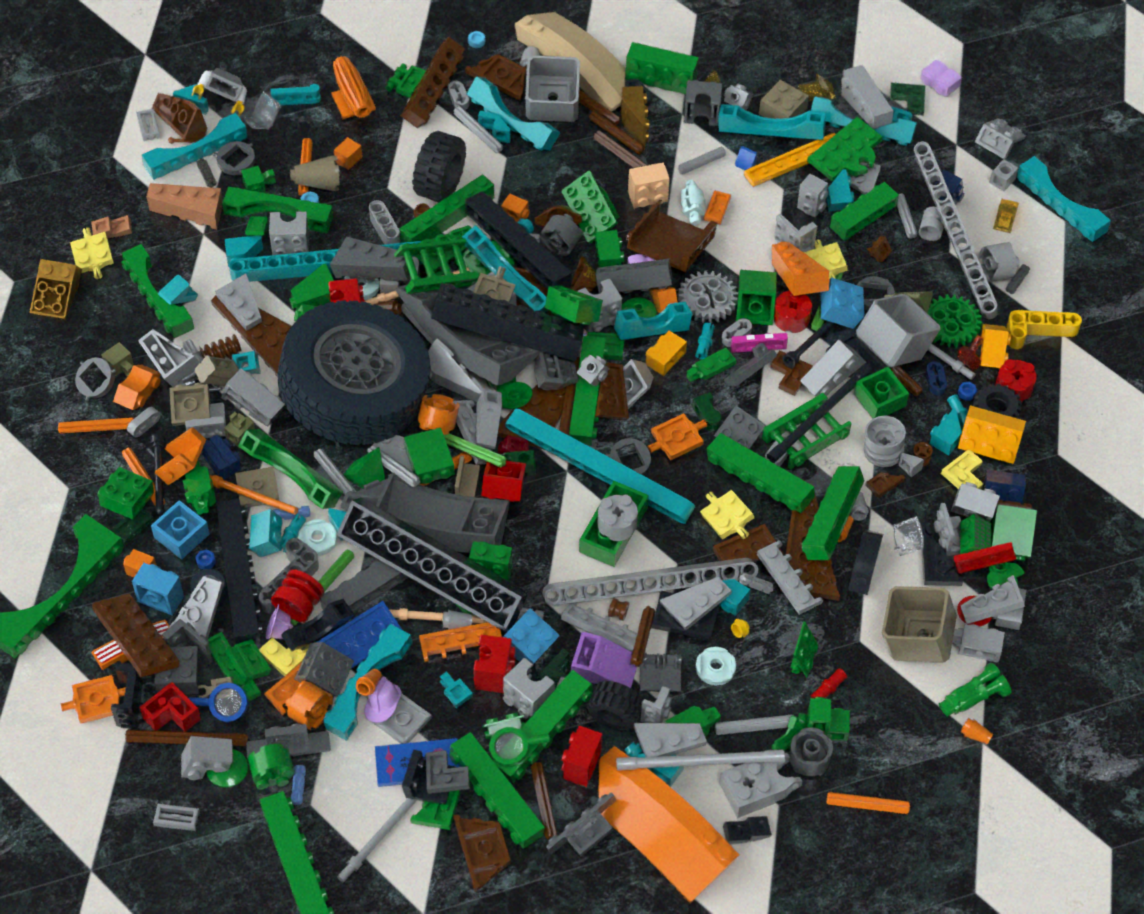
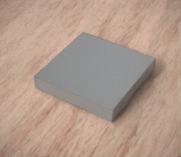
M401 693L393 715L388 720L374 723V725L400 744L409 743L432 717L430 713Z

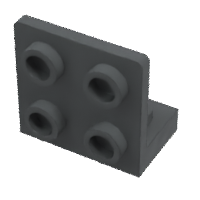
M179 619L162 634L169 647L197 646L200 657L208 664L212 662V652L209 649L208 639L202 634L198 635L195 632V628L189 622L185 623Z
M323 642L310 643L295 680L300 683L303 680L311 682L337 697L343 688L354 661Z

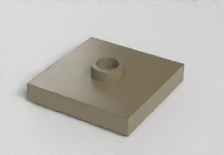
M274 467L235 473L237 485L279 500ZM239 494L240 504L245 506V508L265 505L262 502Z

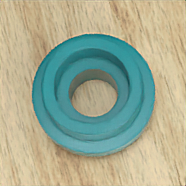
M633 742L624 751L630 757H637L643 750L640 747V743L635 744Z

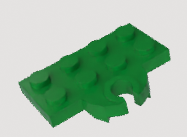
M856 117L807 157V162L832 182L845 169L849 175L858 177V175L868 173V168L861 165V162H867L869 167L873 169L875 165L873 148L882 141L883 136Z

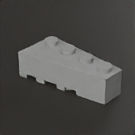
M859 65L844 70L843 78L841 79V96L871 128L874 129L892 123L893 109L864 66Z

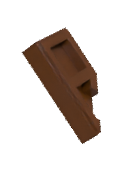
M880 472L866 482V487L877 498H880L904 482L906 477L904 475L895 476Z

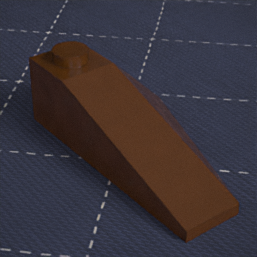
M162 93L157 94L152 109L183 140L196 143L205 137L208 129L201 110L192 101Z

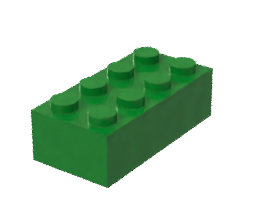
M632 42L626 56L625 80L637 79L644 85L686 94L687 81L697 80L699 57Z
M613 481L604 498L613 495L630 496L638 509V526L648 508L649 495ZM597 508L579 540V552L615 567L631 537L623 541H613L609 539L610 537L603 536L598 529Z

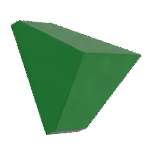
M380 447L354 461L343 474L344 477L364 489V485L375 480L380 482L385 480Z

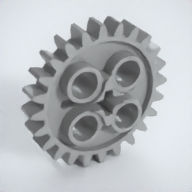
M704 271V275L697 272L696 277L691 274L690 279L685 278V283H681L678 301L687 303L692 316H695V321L702 318V323H704L705 319H708L709 323L712 322V319L719 322V317L726 319V314L731 315V311L735 310L738 292H736V286H732L733 281L727 282L728 277L721 278V273L716 276L714 271L711 274Z

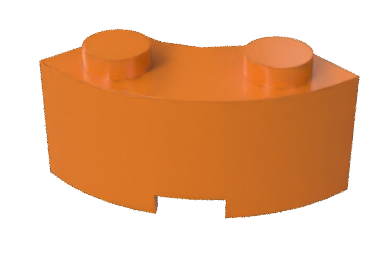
M133 365L128 377L118 385L113 402L132 410L143 407L154 388L156 389L160 384V372L144 365Z

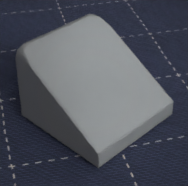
M905 453L901 454L899 466L910 477L921 471L924 463L922 458Z

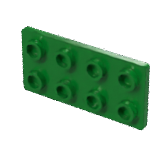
M587 171L562 190L569 207L582 217V222L579 223V226L587 242L592 243L595 240V232L608 231L618 223L616 219L619 218V215L607 192L597 184L590 171Z

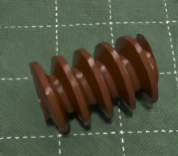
M235 334L232 335V340L228 336L225 337V343L222 339H219L218 345L215 342H211V348L208 344L204 345V350L199 347L203 359L206 356L225 359L227 356L232 360V354H239L242 351Z

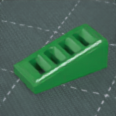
M250 217L245 235L263 236L268 231V217Z

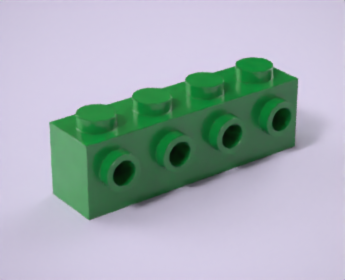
M885 182L879 186L876 185L870 192L862 194L858 200L849 203L840 212L834 213L831 217L830 228L842 240L846 241L896 207L899 195Z

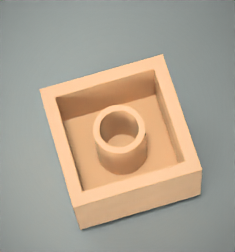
M664 163L629 169L628 193L633 208L656 204L659 199L662 200V203L668 202L669 176Z

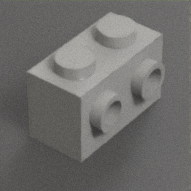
M809 174L800 184L797 208L814 217L819 212H823L827 204L825 200L828 195V183Z

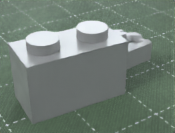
M964 624V628L954 630L952 643L959 646V655L998 663L1005 632L998 631L997 629L981 628L974 624Z

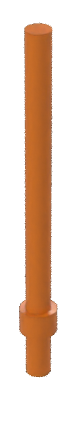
M210 475L213 486L216 488L222 487L294 515L298 513V508L230 483L223 480L220 476Z

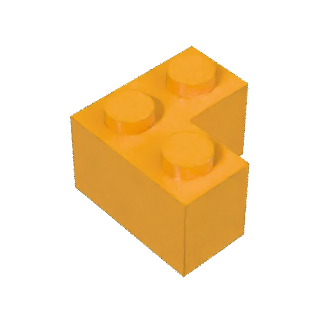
M983 324L979 361L981 366L1000 368L1008 360L1006 345H1010L1011 334H1009L1005 326Z

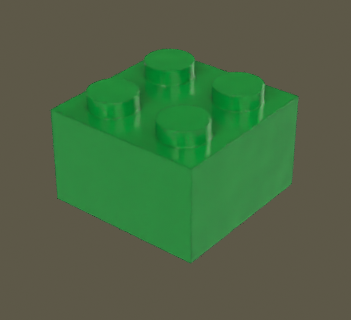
M886 367L856 381L854 395L872 419L878 416H887L906 407L909 393L891 369Z

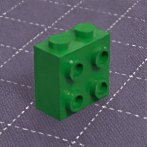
M118 467L110 475L107 483L100 487L98 491L100 506L134 520L154 494L152 480L121 467Z
M473 541L469 559L510 581L512 548L506 545H493L483 541Z

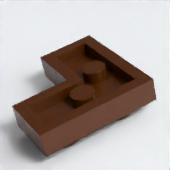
M779 350L777 357L771 362L770 368L785 374L778 388L795 396L803 385L800 380L812 369L813 365L799 359V363L793 368L787 367L783 362V356L786 353Z

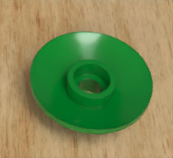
M632 298L622 305V310L635 309L638 316L643 318L657 315L654 304L644 298Z
M510 382L497 390V392L502 393V407L507 409L522 407L533 396L532 388L523 382Z
M232 749V764L228 771L215 772L214 770H206L207 776L216 786L223 788L236 786L247 775V760L242 753Z

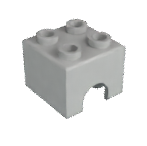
M270 212L269 235L272 255L309 252L307 212H296V218L290 222L283 221L280 218V212Z
M610 279L600 282L603 287L600 294L593 295L586 288L578 290V292L603 300L599 322H591V325L583 324L587 332H598L603 327L615 325L617 311L622 310V297Z
M526 658L521 660L503 678V699L509 706H515L519 714L524 715L523 718L530 719L554 691V681L548 676L537 682L532 681V675L527 674L532 671L530 668L533 664Z

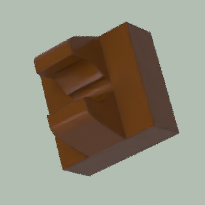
M880 236L877 241L872 243L873 246L867 249L869 255L875 257L877 262H883L892 251L887 238L884 236Z

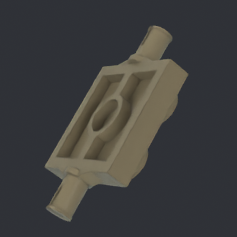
M499 266L496 276L480 273L473 292L480 295L486 294L493 299L506 300L510 303L516 285L503 279L506 268L503 267L502 269Z

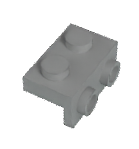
M662 686L655 703L643 700L641 722L662 723L664 718L667 719L669 717L672 698L669 697V688Z

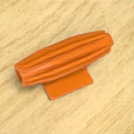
M338 57L333 62V68L340 90L332 92L334 101L343 119L352 116L364 118L373 110H376V107L358 70L349 58Z

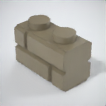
M206 356L201 361L202 363H199L195 368L198 380L202 384H213L217 387L226 386V383L239 371L234 360Z

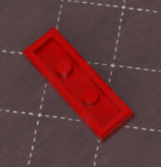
M1012 542L953 556L959 574L1016 560Z

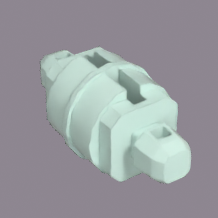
M690 179L686 182L685 188L681 190V206L684 215L689 218L690 222L693 225L700 224L701 216L705 215V198L703 191L697 186L696 182Z

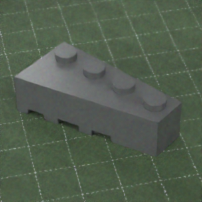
M350 237L345 238L330 264L335 278L350 276V279L368 277L371 280L384 278L385 280L408 281L410 278L404 256H394V253L397 251L396 249Z

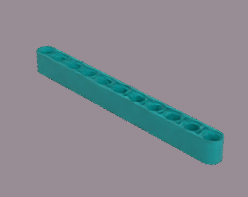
M421 241L405 242V243H409V244L415 243V244H418V243H421ZM405 243L384 244L381 246L398 250L399 246ZM339 249L234 259L229 263L231 280L234 281L244 274H247L249 282L305 277L325 263L330 273L334 274L330 264Z
M516 408L505 423V426L513 433L609 485L616 481L649 495L648 506L680 523L685 524L695 508V505L688 499Z

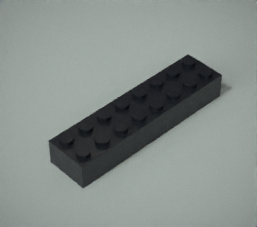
M441 283L431 319L575 362L582 344L585 328L580 323L570 322L559 316H550L542 311L527 309L523 305H513L506 300L493 299L486 294L480 295L469 289H460L452 284Z

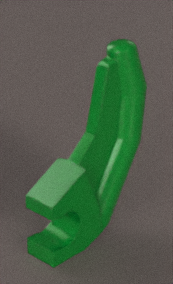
M799 713V717L794 715L790 717L786 734L774 741L772 750L785 751L791 747L793 737L807 727V714Z

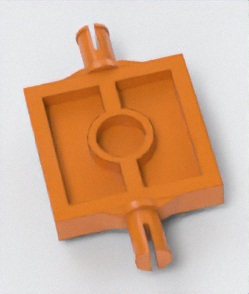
M683 413L651 428V433L656 442L648 445L647 448L650 453L661 449L670 460H673L703 445L704 441L699 435L698 430L707 427V423L703 419L694 424Z
M112 675L72 685L73 701L61 703L62 712L75 708L80 724L113 716L111 704H119L120 697L125 696L126 687L117 689Z

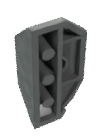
M539 351L534 365L538 388L543 390H559L578 382L574 361Z

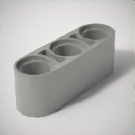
M379 200L371 202L369 204L370 221L384 244L400 243V231L385 204Z

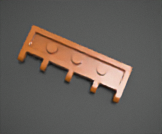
M489 622L419 635L424 662H429V655L441 653L442 659L446 658V652L460 649L462 655L466 654L465 648L478 646L481 634L502 637L501 631Z
M301 663L264 694L282 715L286 713L282 705L286 703L290 695L296 692L300 685V682L296 681L295 677Z

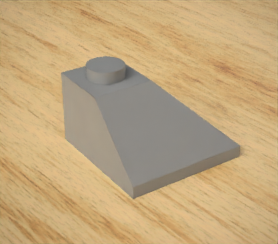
M633 359L623 367L628 409L651 387L653 375L646 363Z

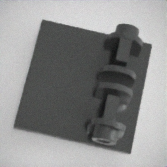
M735 406L714 437L722 433L750 449L757 438H762L765 425L738 406Z
M645 653L643 663L640 664V691H660L663 686L669 688L670 692H681V655Z

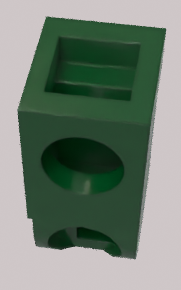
M709 392L694 398L692 408L700 421L703 419L706 421L707 427L705 429L711 432L718 430L721 414L713 407L712 394Z
M534 450L501 454L506 457V461L526 463L525 473L536 475Z

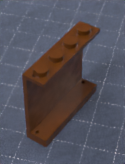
M659 199L655 205L651 206L649 212L643 215L642 220L636 223L634 229L628 232L627 248L655 260L670 258L672 267L686 272L715 237L718 223L711 220L704 229L661 213L662 200Z

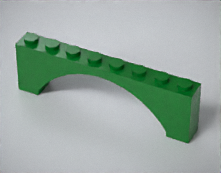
M87 514L72 527L79 544L78 558L73 573L64 586L53 596L35 606L18 611L0 612V649L14 659L26 651L27 646L33 640H36L41 635V632L47 626H50L61 612L67 609L69 603L74 598L80 596L82 590L88 584H91L102 570L108 567L114 557L121 554L124 548L121 537Z

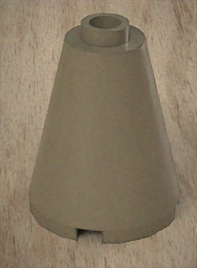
M337 155L294 166V170H290L291 180H294V183L298 185L339 191V188L336 186L339 185V166L335 165L334 161L338 160Z

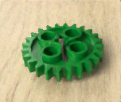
M946 294L945 299L939 296L938 301L933 298L927 314L940 325V331L936 335L934 342L940 340V345L946 342L948 347L951 346V343H954L955 347H958V343H961L963 346H965L966 341L971 343L972 338L976 339L977 334L980 333L982 325V315H979L980 310L975 309V304L969 305V299L964 302L962 296L956 299V295L949 298L948 294Z

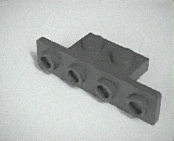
M293 724L288 727L274 726L270 729H265L266 739L248 741L246 743L247 758L253 751L256 754L260 752V747L270 744H282L285 749L287 746L290 756L328 752L331 750L329 732L308 733L306 724Z
M611 792L608 795L604 794L601 796L593 808L589 807L584 810L581 818L576 822H570L564 828L565 831L559 836H553L546 846L550 854H553L568 841L576 852L583 856L613 831V827L601 813L616 801L614 794Z

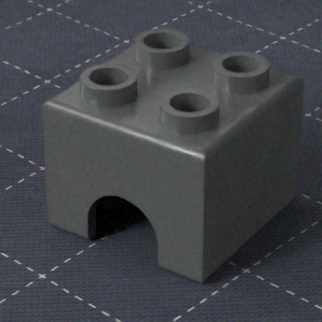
M698 80L687 81L684 123L693 124L695 117L705 116L709 119V125L718 126L722 83L701 82Z

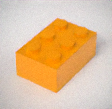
M970 405L958 448L966 451L971 450L976 454L1014 464L1026 421Z

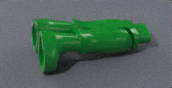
M988 663L984 666V671L980 675L973 677L968 683L954 689L949 695L945 696V700L939 703V707L947 717L953 713L957 715L959 712L967 711L979 702L988 699L994 693H998L1002 697L1009 696L1011 688L1005 676H1000L998 667L993 663ZM988 681H993L992 683H990V684L987 685L986 687L983 685L984 683H986V682H988Z

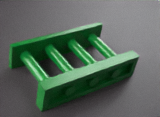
M466 238L400 245L394 256H404L411 276L409 284L405 287L406 293L414 294L437 291L440 289L441 283L452 284L457 288L472 286L479 276L477 272H469L466 269L460 251L461 247L467 242ZM445 251H453L460 274L451 273ZM437 252L444 273L443 276L435 275L428 253ZM412 255H421L427 278L418 276Z
M821 393L765 426L762 439L766 444L772 440H776L778 444L784 440L782 437L783 433L787 431L792 433L797 428L796 426L813 414L827 401L828 397ZM828 412L823 417L834 430L826 434L817 423L811 427L819 439L811 443L803 435L799 439L804 446L803 449L796 452L791 446L786 451L789 455L788 468L792 469L795 466H801L805 460L840 439L844 440L850 434L852 423L848 421L840 425Z

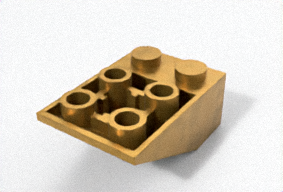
M643 86L622 87V124L632 137L645 148V142L649 141V134L646 131L649 130V120L646 118L648 117V106L644 105L647 104V94L643 93Z
M40 259L30 313L66 319L79 286L82 269L73 264Z

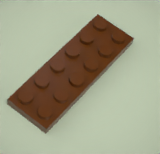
M131 594L92 603V610L140 677L179 667V659Z

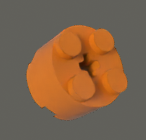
M433 394L431 398H427L428 395H425L422 398L418 415L419 427L423 430H433L441 427L444 435L449 434V431L453 430L456 425L460 407L459 403L454 404V399L444 395Z
M303 680L296 692L286 700L285 705L288 707V717L299 724H306L309 730H311V727L317 728L324 722V716L328 712V705L333 703V697L315 684Z

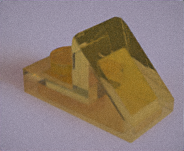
M816 74L815 83L798 85V90L809 95L808 101H813L815 96L826 99L835 98L832 83L819 74Z
M1001 199L993 227L994 230L1011 234L1019 205L1018 202Z

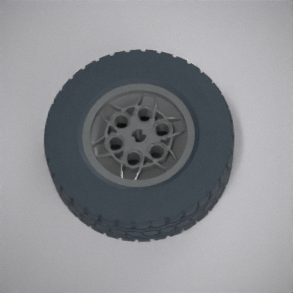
M346 300L337 301L336 303L329 302L304 313L294 322L287 333L278 367L279 392L291 415L294 414V418L299 423H303V426L308 430H313V433L344 444L359 445L362 443L365 445L372 444V442L378 443L404 431L419 413L422 398L425 396L430 379L431 365L429 353L423 339H420L419 333L413 330V326L405 322L402 317L395 315L394 312L382 309L383 307L375 304L370 305L371 303L367 302L360 303L351 300L349 302H346Z

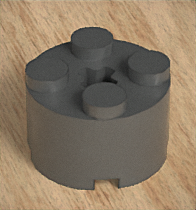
M553 215L542 229L540 240L551 252L554 249L558 251V255L567 256L580 240L583 231L573 222V218L570 215Z
M805 728L793 737L790 747L789 760L794 772L805 776L824 774L831 760L833 751L832 741L820 729Z

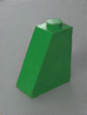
M326 263L318 267L291 290L292 298H289L292 309L298 310L302 304L319 306L331 302L328 283L334 281Z

